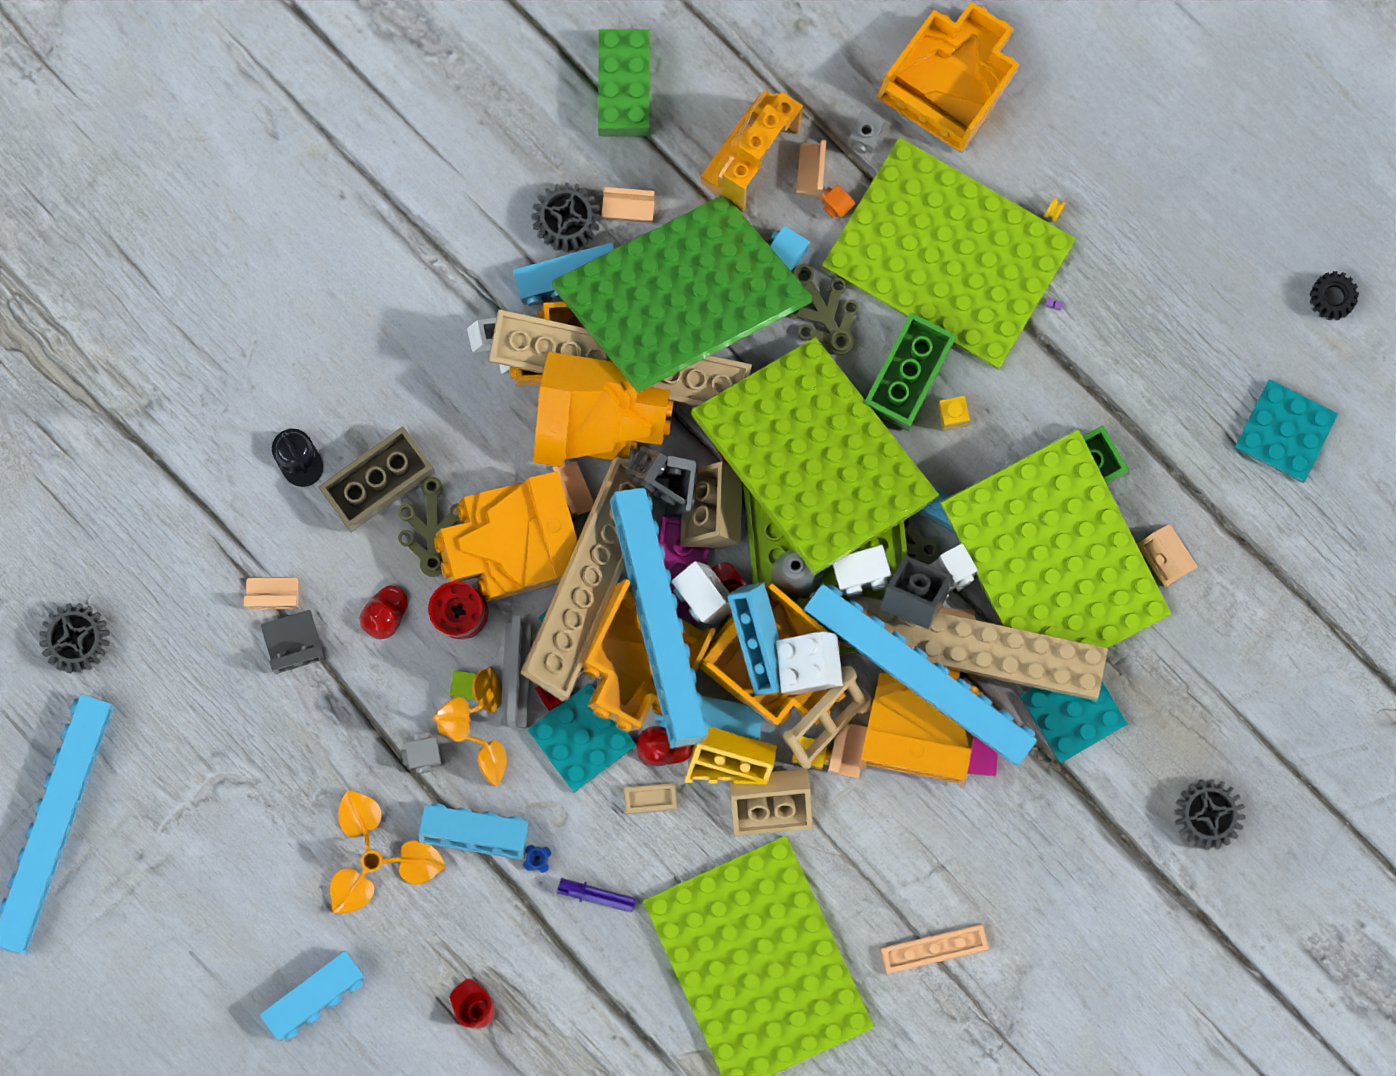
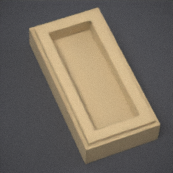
M676 783L623 787L626 814L678 810Z

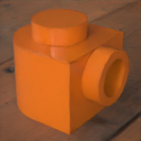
M836 185L833 189L828 187L819 197L825 206L823 208L824 212L832 219L835 217L841 219L855 205L853 199L839 185Z

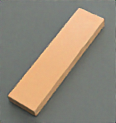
M983 924L880 948L886 974L989 950Z

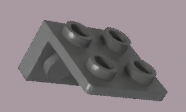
M641 446L626 470L628 474L633 476L631 481L641 488L645 487L652 492L653 496L663 502L666 501L673 506L676 502L684 505L686 500L655 481L656 477L663 473L668 457L658 451Z
M666 456L668 457L665 462L666 467L658 478L669 479L668 489L686 500V503L681 505L676 502L673 506L666 502L665 516L671 517L690 513L695 501L693 487L698 477L697 461Z
M310 610L261 624L270 656V666L274 674L325 660Z

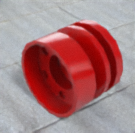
M452 581L444 583L434 591L428 605L430 621L435 628L454 639L464 640L474 637L483 630L488 620L489 609L485 598L480 595L479 591L464 582ZM463 606V609L466 611V614L460 615L458 618V614L455 613L456 608L461 609Z

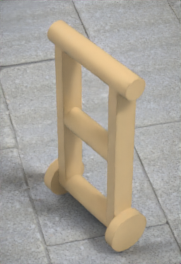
M851 666L841 668L843 686L831 688L792 730H788L783 734L784 739L804 769L812 766L811 761L856 713L863 714L872 708L873 700L870 695L861 692L855 682L857 673ZM848 689L853 697V701L833 721L827 709ZM820 719L826 730L804 751L798 740Z

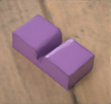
M1048 298L1045 306L1059 311L1063 305L1062 302Z

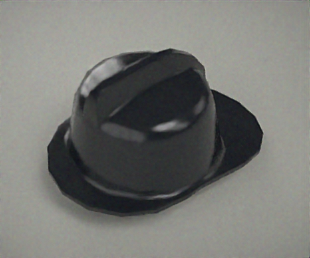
M287 429L280 432L272 442L271 451L282 474L289 483L297 487L313 485L322 474L323 463L310 437L299 429Z

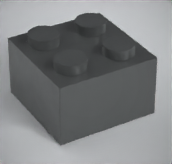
M904 556L886 588L880 609L929 630L947 598L953 575Z

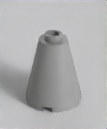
M794 548L779 555L772 567L773 584L793 600H798V598L805 599L814 595L823 582L824 570L814 575ZM795 567H800L799 570H792Z

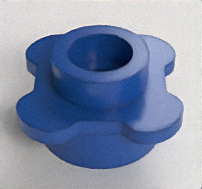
M534 845L527 846L525 849L527 856L523 867L527 871L535 869L541 873L547 872L549 869L547 864L548 857L551 856L550 849L548 847L542 849L535 848ZM536 856L540 858L539 861H535Z

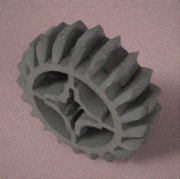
M568 182L564 184L565 189L560 190L559 184H555V192H552L549 188L545 189L548 197L539 195L538 200L542 204L536 203L533 205V209L537 211L532 214V219L537 221L533 224V229L540 230L537 233L539 239L547 236L544 240L546 246L554 241V250H557L559 245L562 244L564 252L568 251V245H573V249L576 251L578 250V242H581L583 246L587 245L585 237L589 239L595 238L591 230H599V225L595 222L601 220V215L596 214L600 207L597 204L592 205L596 200L594 196L586 198L589 193L588 189L585 188L579 193L580 187L578 184L574 185L573 190H570ZM562 199H567L566 203L563 206H553L552 208H550V206L555 202ZM576 201L587 211V220L574 211ZM570 209L571 220L568 219L563 225L561 215L565 216L564 213H568ZM546 215L551 216V219L558 222L557 233L547 226L545 222ZM572 227H583L575 234L566 235L568 229Z
M69 603L66 606L67 612L58 607L57 612L59 615L57 617L52 613L48 615L53 620L51 624L43 621L42 625L48 628V631H40L39 635L47 638V640L39 642V646L48 647L42 652V655L44 657L51 656L48 660L50 665L58 662L56 669L62 671L66 665V672L72 674L75 666L76 671L80 674L83 673L82 665H85L88 670H92L93 667L90 663L92 660L97 664L101 663V660L96 657L99 653L103 656L107 655V652L101 647L110 645L108 640L103 639V637L110 635V631L101 630L107 625V622L105 620L98 622L101 614L96 612L92 615V607L88 606L83 612V605L78 603L74 611L72 604ZM70 619H84L89 621L91 626L75 628ZM62 625L64 628V635L61 639L57 640L58 643L55 644L56 632L58 628ZM70 630L77 635L80 634L77 638L79 647L71 641L72 633ZM95 633L94 644L90 651L86 653L85 643L92 637L91 634ZM75 649L80 658H64L58 652Z
M1214 779L1209 780L1208 787H1206L1203 780H1199V789L1192 783L1189 785V790L1192 794L1183 790L1181 795L1186 800H1176V804L1181 806L1182 809H1175L1174 814L1182 815V819H1178L1174 823L1175 825H1184V828L1179 830L1180 835L1186 832L1190 834L1185 840L1187 843L1192 841L1193 838L1197 839L1194 845L1195 848H1199L1202 842H1204L1205 850H1210L1211 842H1213L1215 849L1218 850L1221 848L1220 840L1224 845L1228 846L1231 844L1228 835L1233 839L1238 837V834L1233 829L1242 830L1244 827L1237 822V820H1244L1246 817L1243 814L1237 813V811L1245 808L1244 804L1237 806L1235 804V801L1241 797L1239 794L1233 798L1230 796L1234 790L1233 787L1223 791L1225 785L1223 781L1219 782L1217 788H1215ZM1209 794L1220 797L1227 806H1216L1213 804L1212 799L1209 798ZM1200 795L1202 800L1200 802V812L1189 815L1192 801ZM1206 807L1209 808L1210 812H1221L1212 818L1213 822L1210 821L1209 817L1198 818L1207 812ZM1230 814V821L1226 830L1219 835L1217 829L1219 828V818ZM1191 823H1203L1208 832L1210 831L1211 836L1198 832Z

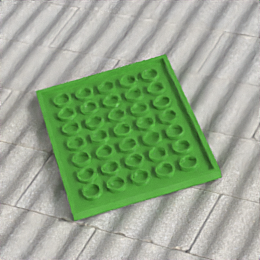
M722 195L552 280L553 289L637 393L812 303V295L733 202Z

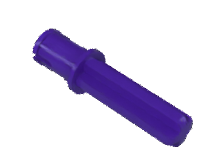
M562 877L560 879L557 894L580 899L579 902L585 900L626 912L634 910L636 902L634 897L586 885L587 882L585 881L583 884Z

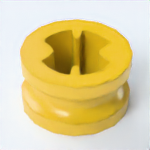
M1055 196L1044 217H1051L1053 222H1056L1066 202H1059Z

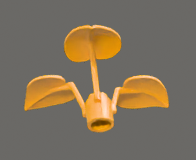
M488 667L480 670L472 683L473 696L479 702L476 707L470 709L468 702L464 698L455 697L446 702L433 716V720L437 722L438 732L442 736H448L455 742H461L466 739L483 746L477 754L478 765L487 781L496 787L500 784L507 767V753L504 746L498 740H491L487 743L485 740L468 735L470 730L469 722L471 721L468 718L469 714L477 712L483 707L487 713H493L501 704V681L496 671Z
M348 790L340 802L339 824L343 832L349 837L354 838L362 833L364 834L366 852L361 857V865L364 868L361 874L356 869L345 868L338 871L331 880L332 912L339 914L359 910L371 901L375 887L372 881L364 877L367 872L377 871L383 864L401 862L399 865L401 877L406 882L415 885L430 881L445 869V862L440 853L431 845L419 843V840L404 843L401 847L402 857L384 858L381 851L371 849L367 830H374L381 822L382 812L374 799L352 790Z

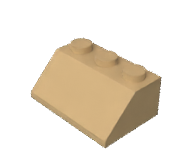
M723 461L696 468L698 470V477L693 487L695 501L690 513L682 514L680 545L684 547L721 549L740 544L742 480L732 467Z
M807 769L771 772L767 785L734 784V781H729L734 836L813 829Z

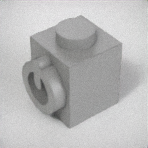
M861 110L849 138V145H852V149L859 153L866 154V152L872 154L884 127L885 119Z
M422 733L406 738V749L401 750L404 766L409 765L411 771L416 770V774L431 772V767L442 765L438 740L436 737H432L431 733Z

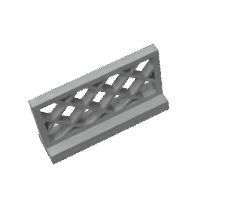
M512 616V623L506 622L500 727L527 728L529 678L521 674V671L531 650L532 623H522L521 616Z

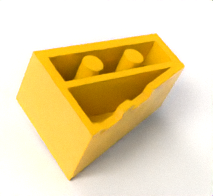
M709 726L704 740L701 743L694 744L684 783H693V780H709V783L717 784L718 780L734 781V784L767 785L774 766L776 745Z

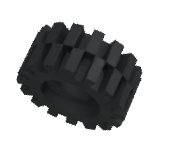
M1333 271L1331 274L1327 272L1322 277L1320 276L1312 286L1309 295L1311 296L1310 305H1314L1312 309L1314 312L1318 311L1320 313L1318 316L1321 318L1325 316L1327 317L1326 320L1330 321L1332 318H1335V321L1340 320L1342 317L1345 318L1351 313L1358 302L1359 292L1356 291L1358 286L1356 283H1352L1353 278L1345 277L1346 273L1343 272L1341 274H1337L1338 271ZM1329 287L1339 288L1344 295L1343 302L1339 305L1329 304L1325 299V290Z

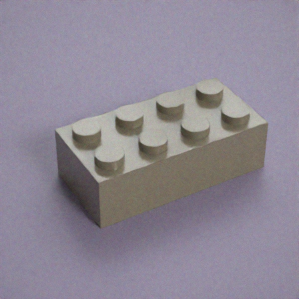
M402 426L318 487L352 533L418 486L426 478L432 476L435 470L404 426Z

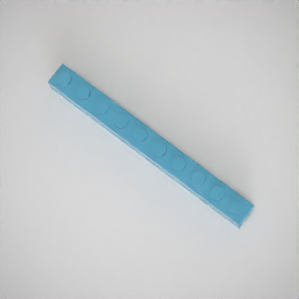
M645 487L615 492L610 499L611 510L670 748L701 743L707 736L709 730L706 718L702 717L701 695L696 693L694 685L696 675L694 669L690 668L689 647L683 641V623L677 617V599L675 594L671 593L669 585L671 584V575L669 570L665 569L663 562L665 552L663 545H659L658 542L659 528L657 521L652 518L651 511L653 505L651 497L647 496Z
M824 584L821 585L804 608L807 614L826 629L837 634V637L1014 766L1019 767L1037 742V739L1034 738L1036 734L1024 724L1019 727L1013 723L1014 717L1003 709L998 712L990 705L993 702L981 693L976 696L969 691L971 686L958 677L957 680L947 675L949 670L939 662H936L935 665L926 659L928 655L916 646L914 649L905 644L906 639L896 631H893L891 634L883 628L885 626L884 622L874 615L869 618L863 614L864 608L855 601L851 600L848 603L841 598L843 593L831 584L828 587Z
M80 694L79 699H75L70 712L73 714L72 720L63 729L62 738L64 742L61 749L58 748L54 754L53 763L55 767L53 773H48L46 777L44 798H39L35 808V813H37L35 823L29 825L26 833V838L29 840L26 848H22L19 852L17 863L20 865L17 873L11 875L8 883V888L11 889L8 898H4L0 905V913L2 914L0 918L1 948L26 956L114 706L110 703Z

